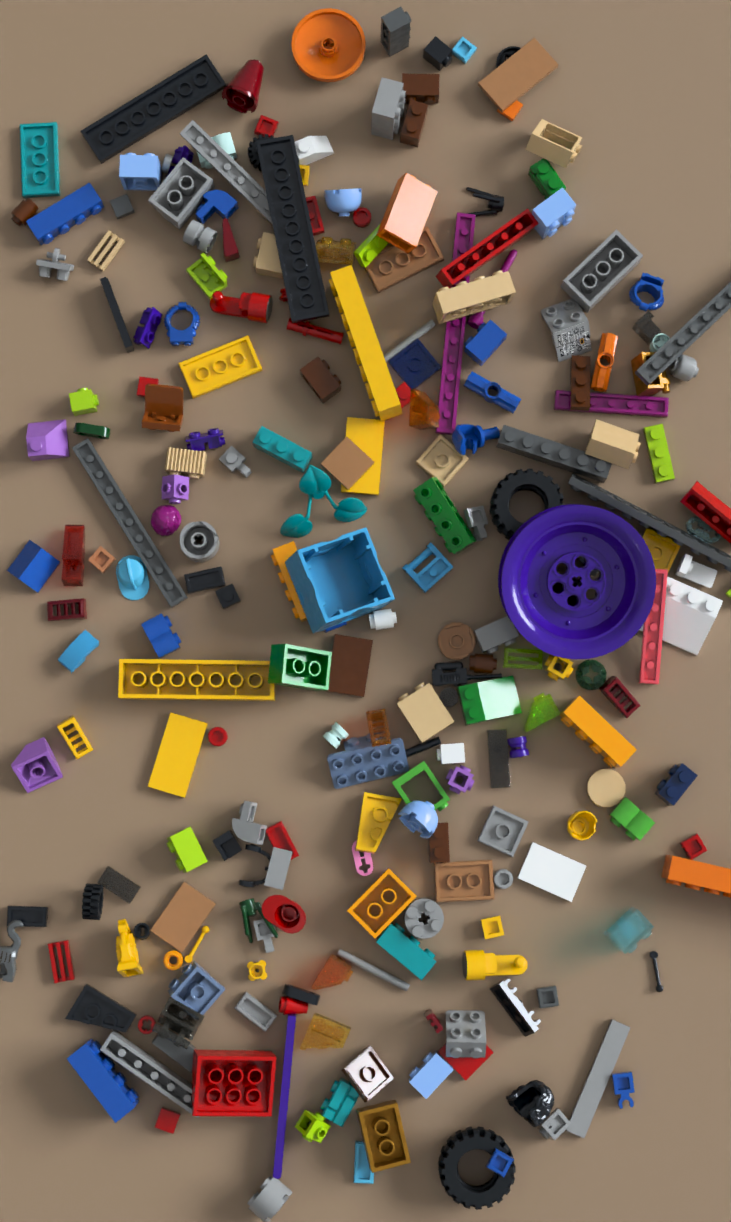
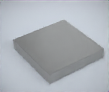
M493 805L477 841L513 857L528 825V821Z

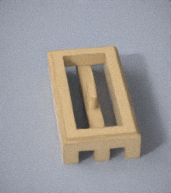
M108 230L87 259L88 262L104 272L125 241ZM110 238H112V239L109 241V243L107 244V246L104 248V250L101 252V254L99 255V257L96 259V261H94L95 258H96V257L98 256V254L100 253V251H101V250L103 249V247L106 245V243L108 242V240H109ZM115 241H117L118 243L116 244V246L113 248V250L111 251V253H110V254L108 255V257L105 259V261L103 262V264L100 265L99 263L102 261V259L104 258V256L108 253V251L110 250V248L112 247V245L115 243Z

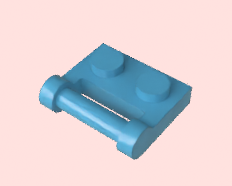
M431 542L410 564L402 567L424 593L453 569L452 564ZM433 554L436 558L416 574L413 570Z

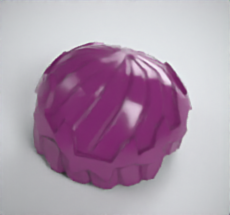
M172 505L158 506L151 515V526L156 534L161 536L172 535L181 524V515L176 507Z

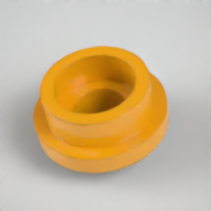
M175 950L167 952L163 959L165 967L169 970L179 969L183 964L182 954ZM171 957L177 958L176 964L170 962Z

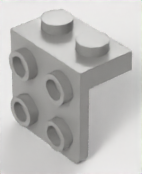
M572 298L541 310V315L551 331L555 350L553 333L587 321L589 337H591L589 321L578 302Z
M469 1010L446 1011V1057L485 1058V1013L483 1011Z

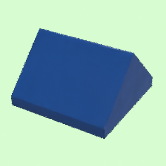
M29 540L7 571L38 593L61 562Z

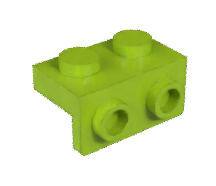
M203 252L200 254L201 258L188 267L186 272L211 300L213 298L212 294L215 291L221 292L227 287L226 279L228 277L222 269L218 270L216 268L213 258L210 255L206 256Z

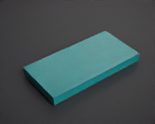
M57 122L20 124L22 197L60 196Z

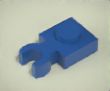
M632 1072L612 1073L614 1094H620L617 1101L620 1109L623 1108L622 1102L628 1100L629 1106L633 1107L634 1102L629 1096V1093H635Z

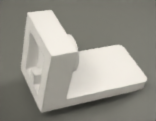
M685 554L680 560L675 575L711 588L717 575V570L692 561L693 556Z

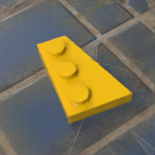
M367 792L363 793L355 851L373 854L376 852L402 798Z

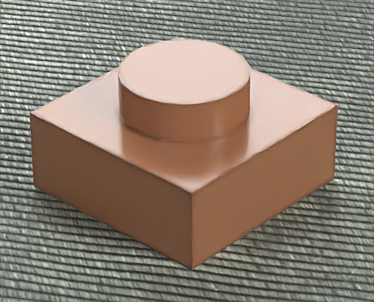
M100 546L88 561L104 574L116 559Z

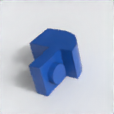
M208 191L203 195L205 204H201L196 210V218L198 222L204 224L216 212L223 219H229L239 208L238 202L225 191Z

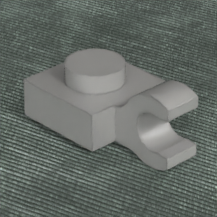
M233 446L219 458V461L232 473L238 470L246 478L252 473L243 464L246 458Z
M484 506L465 509L464 514L468 528H474L473 536L476 541H482V538H487L484 526L488 524Z
M263 919L253 921L257 941H264L266 953L275 951L271 938L274 935Z

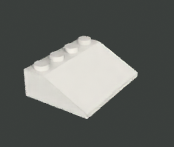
M667 576L662 641L697 656L717 617L723 600Z

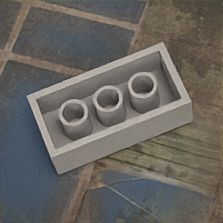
M616 229L563 280L561 288L588 313L640 263L643 255Z

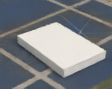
M532 842L517 878L572 902L586 865Z

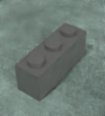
M402 7L381 17L380 42L389 57L409 47L411 18L407 11H403Z

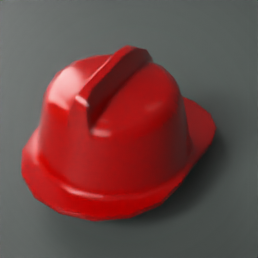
M272 895L265 899L262 904L264 918L282 931L293 934L303 929L306 923V915L298 903L282 895Z

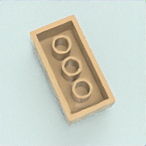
M497 271L490 277L480 276L475 278L473 282L467 283L463 281L456 284V287L440 288L435 294L432 305L438 323L442 324L509 304L516 291L509 271Z

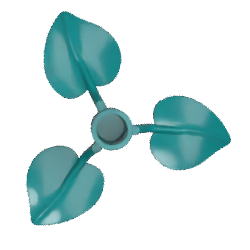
M309 465L306 473L299 481L300 490L308 494L309 497L307 514L305 517L301 514H295L287 518L281 526L280 533L283 536L298 538L306 536L311 532L313 525L308 519L310 518L312 498L321 499L325 495L333 508L337 509L334 512V517L342 522H351L359 519L366 513L367 507L361 500L352 497L343 499L336 505L328 494V489H330L332 484L330 477L321 469Z

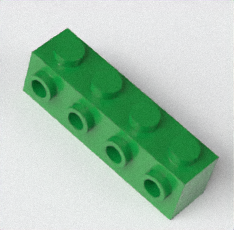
M431 477L413 490L416 501L425 508L424 513L426 517L434 522L436 526L434 527L435 531L440 537L444 538L446 541L444 543L445 547L450 553L458 554L476 542L475 537L437 477Z

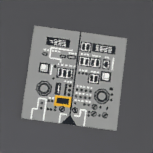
M587 321L553 333L558 362L569 359L572 355L577 356L592 350Z

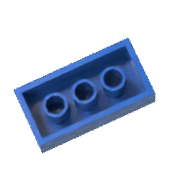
M91 1038L71 1054L67 1060L116 1123L139 1103V1095L134 1088L130 1089L125 1083L127 1082L126 1077L121 1072L118 1073L115 1070L113 1060L109 1056L106 1057L100 1051L102 1047L97 1040L93 1041Z

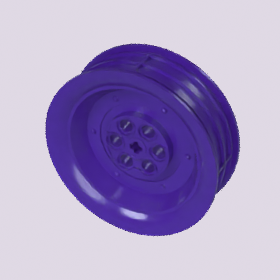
M567 504L539 512L516 530L507 543L501 557L498 572V588L505 613L527 641L553 656L566 659H590L603 656L620 648L643 626L655 598L656 572L648 546L631 524L620 516L602 508L581 504ZM579 556H582L585 560L584 565L581 567L575 565V560ZM559 563L566 565L564 573L560 574L557 572L556 567ZM594 569L599 571V577L596 580L590 578V572ZM579 576L580 584L573 586L572 578ZM556 582L562 584V590L558 593H555L552 589ZM592 588L595 590V596L592 599H588L586 592ZM571 595L577 597V602L574 605L567 603V599Z

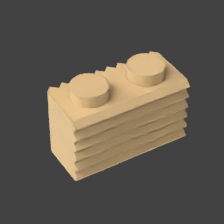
M168 447L165 471L169 475H188L190 479L198 480L199 477H204L207 454L204 451Z

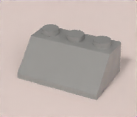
M183 157L148 201L167 221L180 230L204 201L203 195L213 190V179Z

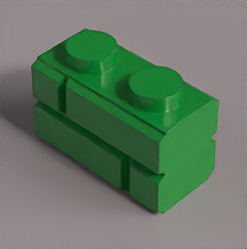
M543 158L530 167L528 175L541 194L545 196V200L562 187L566 190V186L547 159Z

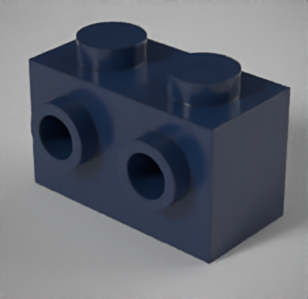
M683 763L674 764L668 772L670 775L667 779H662L656 787L658 790L655 794L669 806L676 804L698 776Z

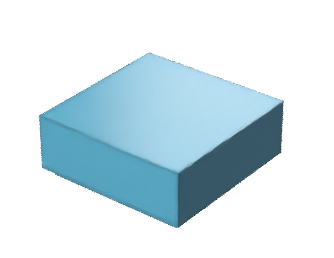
M462 36L452 48V54L466 64L477 50V47Z

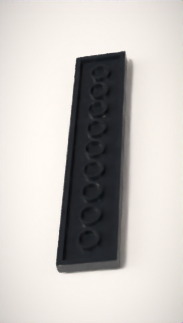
M293 135L256 141L292 323L329 317Z

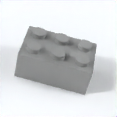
M381 78L372 109V135L393 140L394 134H398L400 118L403 117L405 111L406 91L403 90L404 83Z

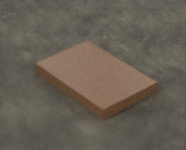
M492 860L434 863L436 902L494 899Z
M184 881L150 931L183 953L216 903Z

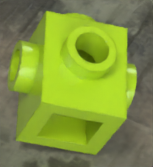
M304 1110L295 1128L302 1133V1137L307 1141L312 1142L314 1140L321 1143L331 1125L325 1121L326 1118L320 1112L316 1111L314 1114Z

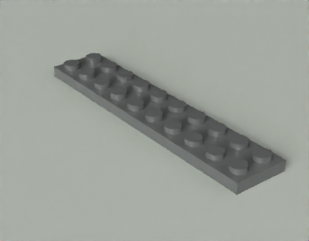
M575 473L570 477L568 483L571 484V489L579 493L581 490L588 493L587 497L596 502L598 499L605 502L604 506L611 510L617 508L622 511L621 515L624 517L638 519L639 524L643 527L649 528L651 526L655 528L657 534L665 538L667 535L672 537L674 543L682 547L684 544L689 546L691 552L697 555L702 553L706 555L707 560L714 564L720 562L725 566L724 569L731 572V555Z

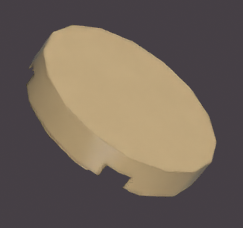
M601 769L595 771L589 777L587 793L594 804L601 807H612L617 805L624 797L626 784L618 772L612 769Z

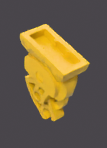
M126 919L118 920L120 936L116 937L117 971L124 978L144 974L139 964V955L134 935L131 933Z

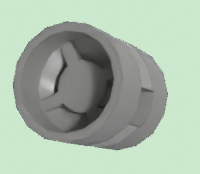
M192 220L184 233L183 242L191 246L197 245L198 250L207 254L212 249L218 232L209 227L204 228L202 223Z

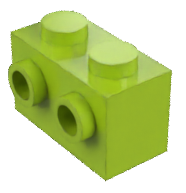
M191 826L167 838L168 842L166 845L171 853L174 852L177 858L175 863L180 871L183 870L184 873H187L208 862Z

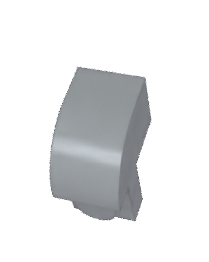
M244 800V804L241 805L239 810L240 819L232 818L233 831L243 841L263 845L267 825L253 822L258 803Z

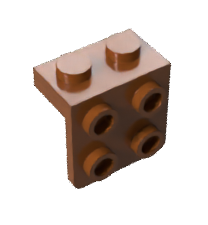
M147 384L145 386V413L142 420V428L180 432L183 422V388Z

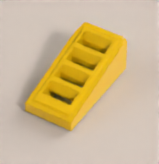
M74 715L57 724L59 732L76 760L93 750ZM72 723L74 724V727L68 729L67 731L63 729ZM76 730L78 731L77 734L70 738L67 736ZM79 737L83 739L74 745L72 744V742L78 739ZM85 743L86 747L77 752L76 748Z

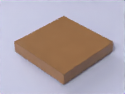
M347 436L321 462V466L347 490L374 464V461Z

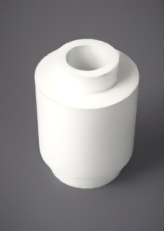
M391 609L373 611V613L369 614L371 629L393 628L394 623H397L396 612H392Z

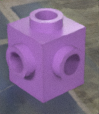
M175 474L163 476L161 487L162 499L169 500L170 504H181V501L189 500V477Z
M462 765L460 767L456 766L454 770L450 768L445 778L448 780L449 790L460 794V792L465 793L466 790L470 791L475 781L472 779L474 775L470 773L471 770ZM458 776H461L463 778V782L461 784H458L456 782V778Z

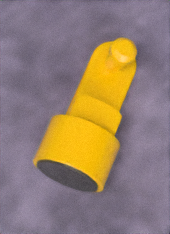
M464 950L462 956L465 980H485L486 976L521 975L528 966L526 959L521 955H495L494 953H484V950Z

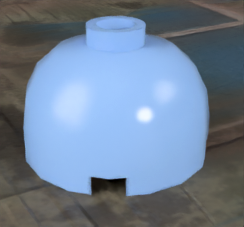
M362 189L324 190L325 203L329 210L339 213V216H350V212L356 211L361 204Z
M414 800L407 803L398 813V815H401L399 819L404 826L413 833L417 830L421 833L420 837L430 838L437 828L438 816L434 810V805L428 801Z

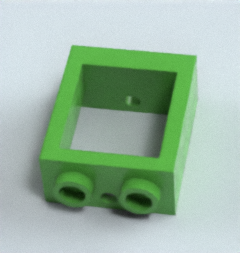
M425 761L392 782L405 804L410 803L411 801L400 786L424 770L443 798L434 804V810L438 809L441 811L449 805L447 801L450 798Z

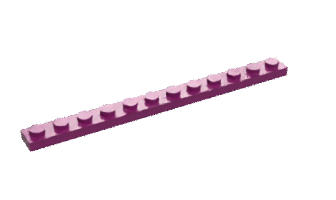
M458 212L456 214L452 261L473 247L476 217L474 214ZM468 276L461 282L466 281L467 283H469L470 276ZM466 316L446 322L435 433L452 435L456 427Z

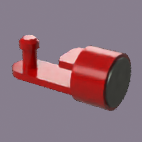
M215 291L212 294L213 298L210 300V308L215 313L248 318L249 321L268 323L273 304L271 295L243 292L240 298L223 296L220 291Z

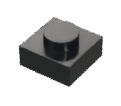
M233 583L215 591L223 609L241 602Z

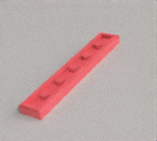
M655 569V598L650 613L643 625L639 683L659 684L668 569Z

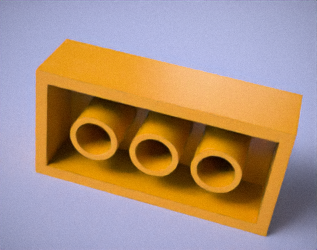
M581 696L574 698L559 714L562 717L560 719L561 722L568 728L570 726L576 730L575 735L582 741L586 740L590 744L588 747L595 754H601L604 757L603 761L610 768L621 767L637 750Z

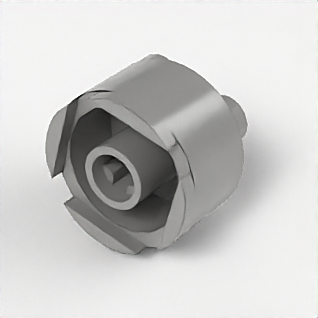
M191 522L182 529L180 533V547L190 560L203 563L212 559L218 552L219 537L215 529L207 522ZM196 539H202L203 544L197 545Z
M418 898L407 906L404 913V922L412 935L427 939L435 936L442 929L444 915L442 909L435 901L428 898ZM421 913H424L426 916L429 915L426 923L418 920V918H421Z
M271 1176L260 1186L262 1189L260 1194L258 1192L254 1194L247 1203L250 1206L249 1209L263 1222H270V1219L277 1214L288 1200V1196L293 1193L279 1179L272 1178Z

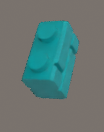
M340 1078L339 1082L334 1081L330 1089L333 1093L329 1099L325 1098L320 1109L323 1110V1117L343 1127L359 1094L349 1081Z

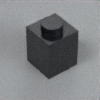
M435 36L425 47L423 58L440 71L451 63L453 50Z

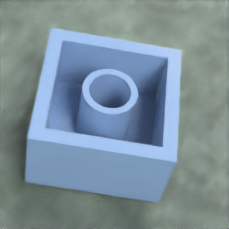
M126 153L125 155H120L119 178L124 190L156 191L162 183L161 164L158 156L152 153L144 155Z
M563 187L532 210V215L539 223L534 229L542 239L546 236H553L561 225H568L575 214L576 203Z

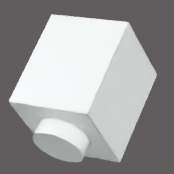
M464 743L441 744L440 749H436L437 761L441 760V765L465 763Z

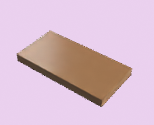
M533 38L478 82V86L495 106L503 112L558 68V64L542 45Z
M426 226L422 231L417 247L407 254L390 244L373 259L365 270L377 293H380L444 261V256L429 228Z

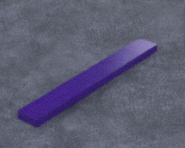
M296 1014L288 1015L273 1169V1177L276 1179H280L282 1174Z

